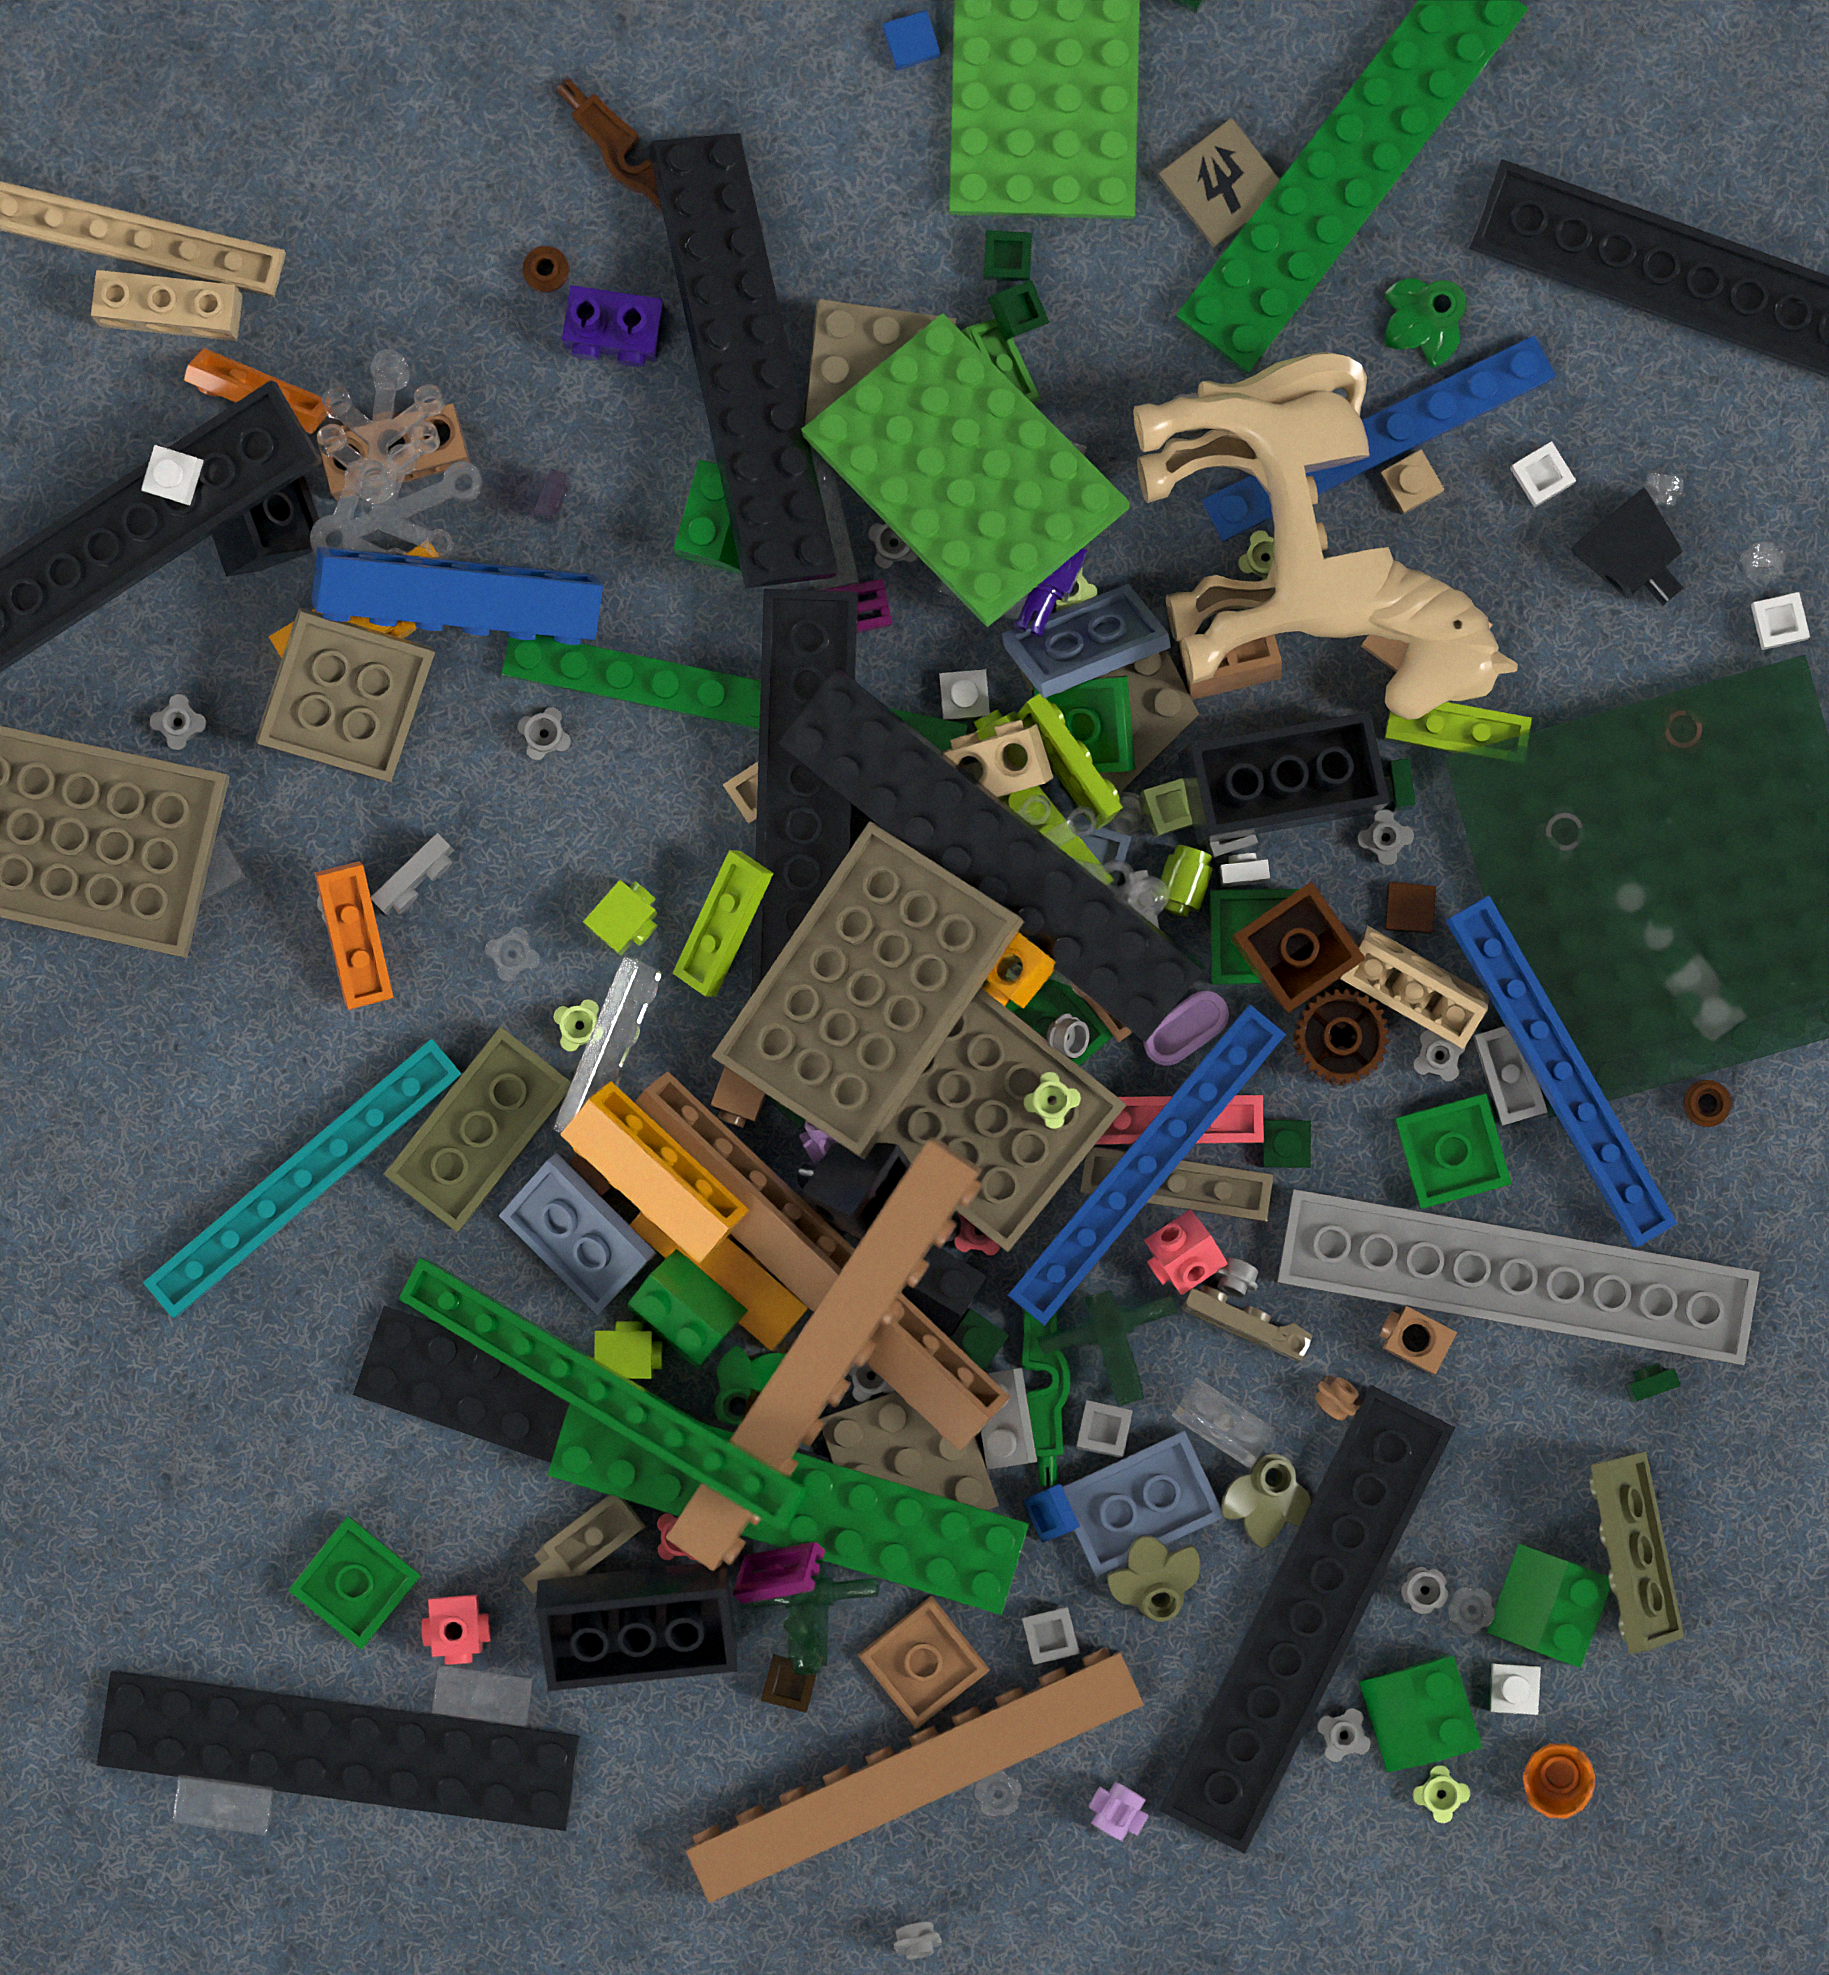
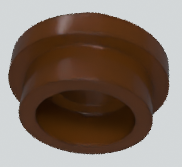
M540 246L530 251L525 257L522 267L523 276L527 284L535 291L551 293L560 289L567 281L569 264L565 255L557 248ZM549 261L554 265V270L550 275L542 276L537 272V267L541 262Z
M1702 1080L1693 1084L1687 1090L1683 1101L1684 1111L1687 1117L1698 1126H1716L1722 1123L1729 1115L1731 1097L1722 1084L1713 1080ZM1702 1095H1710L1715 1100V1108L1712 1112L1706 1113L1699 1108L1698 1102Z

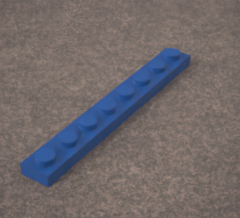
M1534 335L1362 420L1368 439L1370 456L1337 467L1308 472L1306 477L1313 476L1319 496L1553 380L1556 375ZM1253 475L1202 499V504L1222 543L1273 518L1269 495Z
M1486 896L1446 919L1448 927L1633 1248L1639 1247L1676 1225L1677 1222L1491 897Z
M1249 1004L1008 1296L1042 1325H1045L1286 1034Z

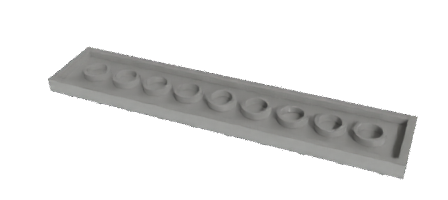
M1293 1189L1277 1283L1745 1365L1760 1272Z

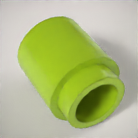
M1176 845L1174 854L1168 855L1155 894L1156 899L1163 901L1162 910L1186 918L1189 911H1200L1213 868L1209 866L1212 859L1210 854L1188 846Z

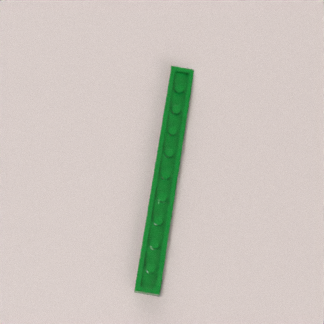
M536 634L534 640H520L509 637L501 673L504 677L759 730L761 681L582 643L579 645L563 644L554 641L553 637ZM889 708L940 751L951 749L950 740L964 736L967 733L968 724Z
M419 1258L399 1300L779 1530H786L809 1487L433 1261Z

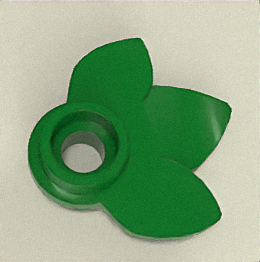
M1408 278L1400 280L1391 286L1384 295L1391 306L1398 311L1391 317L1386 327L1385 345L1389 348L1402 350L1421 346L1426 360L1433 368L1446 362L1456 351L1460 343L1458 321L1465 314L1467 307L1464 291L1456 283L1447 280L1435 281L1429 285L1421 280ZM1442 294L1447 295L1451 300L1450 309L1444 313L1438 312L1434 305L1435 299Z
M736 1345L722 1357L717 1368V1377L721 1391L715 1400V1413L719 1421L739 1427L744 1414L741 1416L732 1414L729 1409L730 1401L735 1397H741L748 1403L751 1389L763 1391L787 1354L769 1353L751 1362L748 1355L739 1346Z

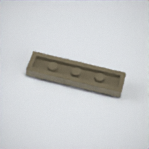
M1092 1147L1085 1156L1080 1193L1091 1195L1126 1152ZM1181 1160L1147 1201V1204L1186 1210L1191 1209L1192 1211L1266 1222L1274 1175Z

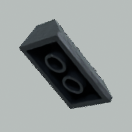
M304 475L212 534L226 577L258 572L315 552L318 546H329Z
M846 1233L843 1237L855 1250L862 1241L849 1233ZM933 1244L923 1259L930 1264L926 1272L914 1288L906 1284L901 1293L949 1338L987 1276Z

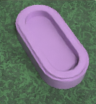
M1200 991L1191 995L1173 1008L1146 1042L1143 1041L1147 1056L1156 1064L1163 1066L1175 1065L1223 1031L1229 1018L1226 1002L1218 994L1210 991Z

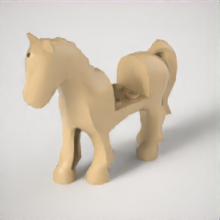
M1330 352L1307 354L1276 362L1258 374L1234 384L1202 381L1198 385L1197 398L1177 397L1160 405L1144 404L1134 406V424L1141 450L1146 452L1160 449L1166 442L1161 453L1148 454L1137 458L1138 477L1144 500L1147 503L1168 497L1177 481L1197 470L1209 467L1235 468L1256 477L1269 495L1274 522L1273 563L1267 580L1258 582L1238 581L1212 575L1201 578L1192 592H1176L1166 595V609L1170 629L1176 642L1182 640L1185 668L1189 681L1192 684L1212 678L1226 653L1235 647L1265 636L1291 631H1301L1315 637L1331 638L1376 635L1408 644L1401 667L1386 686L1385 704L1398 717L1405 720L1417 719L1449 700L1463 701L1486 696L1492 690L1497 676L1501 673L1517 671L1518 664L1498 651V644L1489 629L1488 617L1474 606L1472 600L1465 593L1453 589L1446 583L1432 578L1419 570L1406 568L1401 562L1393 560L1389 547L1323 559L1322 551L1328 549L1327 535L1323 523H1316L1312 505L1318 503V493L1313 476L1306 477V473L1337 467L1370 456L1368 439L1360 418L1361 404L1366 392L1367 376L1362 365L1348 356ZM1340 388L1345 390L1347 400L1332 391ZM1203 428L1211 429L1198 438H1172L1167 441L1168 438L1178 432ZM1227 609H1245L1241 611H1227ZM1216 614L1211 626L1204 634H1195L1202 621Z

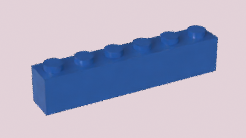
M318 546L311 602L316 612L322 613L323 618L331 621L347 622L350 621L351 616L369 617L370 623L380 626H396L397 620L416 622L415 626L417 628L429 631H441L444 625L460 626L463 632L472 635L486 636L489 635L490 630L508 631L509 637L520 640H534L536 634L554 636V641L559 643L579 645L582 639L596 640L603 585L595 574Z

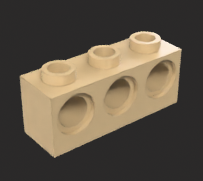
M96 270L91 317L99 327L237 341L242 294L237 286L233 284Z
M1022 719L994 727L996 736L979 740L977 732L950 740L952 748L942 751L962 769L966 756L977 758L983 766V775L977 781L997 797L1044 784L1053 778L1038 724L1024 727ZM1011 743L1020 744L1027 751L1028 761L1025 767H1017L1009 761L1007 749Z
M1367 925L1356 944L1366 960L1341 976L1340 979L1464 1049L1488 1010L1489 996L1487 993Z

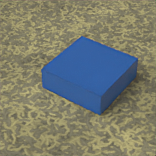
M927 10L882 24L896 71L941 57Z
M1061 1484L1023 1500L1042 1543L1080 1527Z

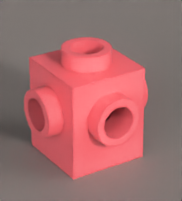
M1191 1209L1144 1240L1154 1256L1147 1261L1149 1267L1162 1285L1170 1280L1181 1296L1216 1273L1220 1268L1228 1265L1214 1239Z
M480 1594L428 1599L429 1618H422L421 1623L423 1646H431L432 1657L444 1656V1665L472 1663V1654L484 1651L483 1642H491L489 1613L481 1614ZM452 1622H457L461 1625L463 1629L461 1638H456L450 1633Z

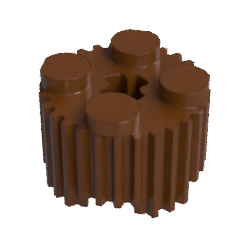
M1346 989L1342 994H1340L1339 990H1334L1331 995L1329 992H1325L1322 996L1318 995L1312 1002H1309L1304 1008L1305 1010L1299 1014L1298 1017L1301 1020H1297L1294 1025L1297 1029L1292 1033V1046L1297 1051L1295 1057H1301L1302 1059L1299 1065H1306L1307 1069L1305 1072L1307 1074L1313 1072L1314 1080L1321 1077L1323 1078V1084L1329 1083L1333 1086H1347L1350 1082L1356 1084L1360 1081V1078L1364 1080L1370 1073L1372 1074L1376 1071L1378 1065L1384 1061L1382 1056L1387 1054L1388 1051L1384 1046L1390 1042L1389 1039L1385 1038L1390 1033L1389 1029L1384 1028L1387 1019H1382L1381 1015L1384 1012L1382 1009L1376 1010V1001L1368 1002V995L1361 998L1359 997V992L1350 995L1349 990ZM1332 1027L1337 1031L1347 1028L1351 1032L1352 1036L1347 1039L1352 1043L1350 1049L1344 1046L1335 1048L1331 1044L1330 1040L1333 1036L1329 1032Z

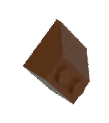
M1312 881L1241 929L1230 939L1257 979L1287 1014L1366 960Z

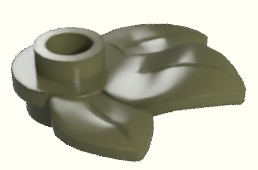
M1269 1453L1262 1455L1253 1463L1249 1474L1237 1477L1230 1483L1223 1496L1221 1511L1224 1518H1243V1524L1249 1538L1259 1548H1265L1277 1537L1286 1521L1300 1526L1311 1504V1499L1308 1491L1296 1482L1292 1463L1282 1455ZM1272 1468L1275 1470L1277 1478L1272 1485H1268L1265 1481V1475Z
M1140 1535L1129 1548L1127 1557L1128 1568L1114 1570L1107 1575L1109 1588L1112 1595L1120 1603L1138 1606L1140 1612L1147 1618L1157 1622H1165L1171 1620L1179 1613L1184 1602V1592L1197 1582L1200 1573L1199 1554L1192 1544L1169 1553L1166 1546L1157 1538L1149 1535ZM1158 1593H1167L1162 1600L1152 1599Z

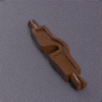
M571 78L564 81L565 87L561 84L556 92L574 109L572 113L574 122L601 149L608 172L624 188L643 194L662 214L651 159L649 158L634 167L629 166L625 162L627 155L639 144V135L633 128L614 114L597 95L593 94L588 98L573 83Z

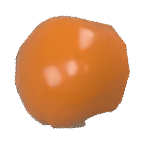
M1549 1743L1535 1751L1525 1766L1523 1773V1784L1528 1803L1533 1809L1548 1818H1569L1583 1810L1592 1798L1595 1788V1774L1587 1755L1581 1752L1579 1748L1568 1743Z

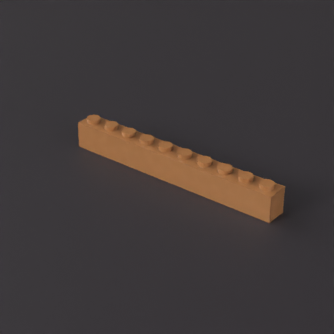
M667 1071L647 1087L634 1103L749 1209V1212L733 1229L731 1234L764 1264L771 1274L785 1284L805 1306L815 1313L850 1260L855 1249ZM900 1293L897 1300L903 1303V1306L888 1328L880 1324L871 1337V1340L877 1343L866 1363L869 1364L874 1372L889 1383L910 1406L914 1407L931 1423L942 1437L961 1451L1011 1397Z
M932 1138L927 1141L730 1441L791 1476L798 1465V1462L792 1459L793 1455L801 1443L809 1447L822 1429L824 1422L819 1420L818 1417L826 1405L829 1403L835 1407L846 1393L851 1383L844 1378L854 1363L862 1367L877 1345V1343L871 1340V1337L880 1324L888 1328L903 1306V1303L897 1300L898 1296L906 1284L913 1288L917 1285L930 1265L923 1260L933 1244L941 1248L956 1226L949 1219L959 1204L967 1208L979 1192L982 1184L976 1179L982 1171L981 1168L938 1139ZM702 1483L666 1539L713 1571L723 1561L728 1565L733 1563L746 1541L740 1538V1535L749 1522L757 1526L761 1519Z
M1107 1647L1101 1648L1082 1657L1084 1667L1067 1674L1064 1666L1057 1668L1038 1678L1041 1684L1038 1688L1027 1693L1023 1692L1021 1686L1013 1688L995 1697L998 1706L980 1713L978 1706H974L951 1717L955 1725L937 1733L935 1726H930L909 1736L911 1745L894 1753L891 1745L865 1756L868 1765L851 1772L848 1765H845L823 1775L822 1779L825 1785L807 1792L805 1785H801L779 1795L781 1805L764 1812L761 1804L737 1814L735 1817L738 1824L724 1831H720L718 1824H715L692 1835L695 1844L688 1846L686 1853L708 1902L711 1903L1143 1706V1701L1120 1651L1110 1654Z

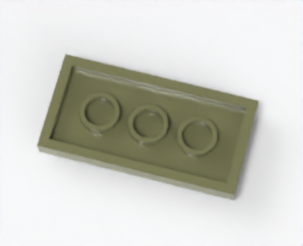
M500 1026L383 1175L459 1233L575 1084Z
M1646 1451L1591 1464L1590 1489L1599 1505L1602 1520L1599 1527L1600 1537L1603 1545L1608 1549L1611 1563L1609 1581L1612 1591L1618 1598L1621 1612L1619 1630L1621 1637L1627 1642L1629 1654L1648 1651L1685 1638Z

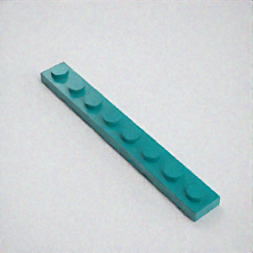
M430 1039L148 1277L143 1284L169 1315L176 1319L453 1085L462 1075L460 1070L433 1039Z

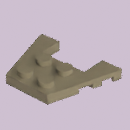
M1167 649L1153 654L1146 659H1141L1113 670L1106 675L1098 676L1128 675L1136 769L1123 772L1099 773L1102 778L1109 780L1114 785L1118 794L1125 790L1148 765L1199 717V713ZM1017 665L1030 693L1034 692L1033 684Z

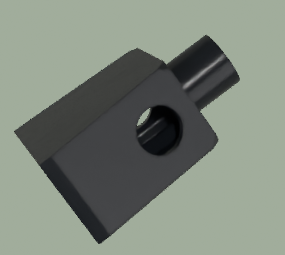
M1644 487L1576 542L1571 549L1577 558L1626 599H1629L1645 585L1657 601L1664 606L1684 589L1667 569V566L1681 555L1682 549L1649 492Z
M837 1141L831 1145L820 1164L805 1162L798 1171L797 1181L800 1188L803 1189L804 1197L813 1210L828 1224L863 1240L912 1164L900 1146L895 1143L876 1142L867 1157L863 1159Z

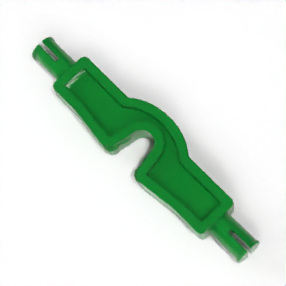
M1023 1309L1024 1341L1022 1366L1026 1370H1046L1050 1372L1053 1378L1052 1384L1048 1388L1026 1391L1036 1457H1038V1486H1047L1046 1467H1049L1050 1486H1056L1059 1484L1056 1456L1063 1454L1061 1409L1068 1398L1070 1390V1371L1063 1353L1058 1348L1057 1313L1055 1312L1048 1322L1042 1325Z

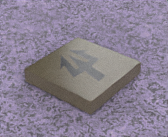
M1232 118L1158 173V178L1214 249L1245 226L1280 180Z

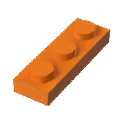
M203 348L188 364L183 380L197 386L204 394L222 396L233 402H238L270 380L277 382L305 432L310 434L325 420L332 402L206 348Z
M357 861L314 872L345 1006L350 1010L394 998L363 864Z

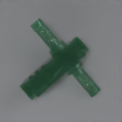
M1108 1290L1084 1298L1089 1316L1081 1319L1082 1324L1037 1337L1042 1355L1084 1342H1088L1089 1346L1098 1344L1106 1376L1109 1379L1110 1389H1112L1117 1406H1122L1145 1398L1140 1381L1141 1378L1138 1374L1137 1365L1134 1362V1356L1126 1334L1133 1333V1327L1178 1314L1173 1296L1127 1309L1126 1305L1117 1307L1112 1291Z
M817 1559L815 1562L820 1566L817 1575L810 1576L815 1582L813 1591L745 1604L739 1602L741 1609L784 1605L789 1610V1617L785 1619L783 1628L788 1633V1658L793 1662V1672L800 1675H816L822 1672V1667L827 1666L828 1606H833L836 1600L878 1597L879 1582L877 1578L833 1581L824 1571V1561Z

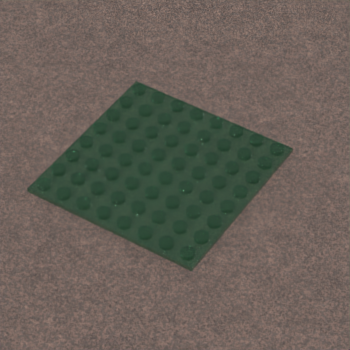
M1806 655L1444 758L1484 897H1491L1607 1101L1829 1038V735ZM1541 1089L1547 1109V1117L1557 1116Z

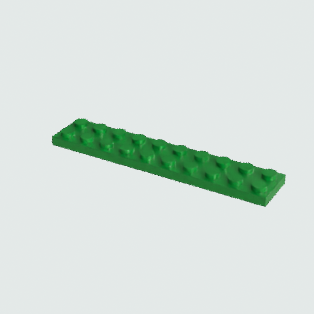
M1418 0L1174 318L1223 357L1248 374L1529 8L1518 0Z
M569 1403L547 1476L681 1516L702 1483ZM704 1424L705 1426L709 1427L710 1429L714 1430L715 1432L719 1433L720 1435L724 1436L729 1440H731V1438L735 1434L724 1429ZM795 1452L792 1459L798 1462V1465L790 1477L809 1488L786 1530H779L761 1519L757 1526L749 1522L741 1534L742 1536L781 1548L816 1542L825 1550L824 1556L820 1560L1002 1615L1029 1523Z

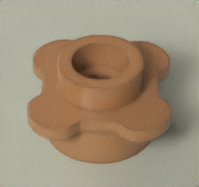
M1327 1375L1324 1381H1320L1317 1385L1320 1391L1315 1395V1399L1319 1406L1333 1418L1343 1421L1348 1415L1353 1416L1356 1413V1409L1358 1410L1361 1400L1358 1398V1391L1347 1380L1341 1377L1335 1379L1333 1376Z

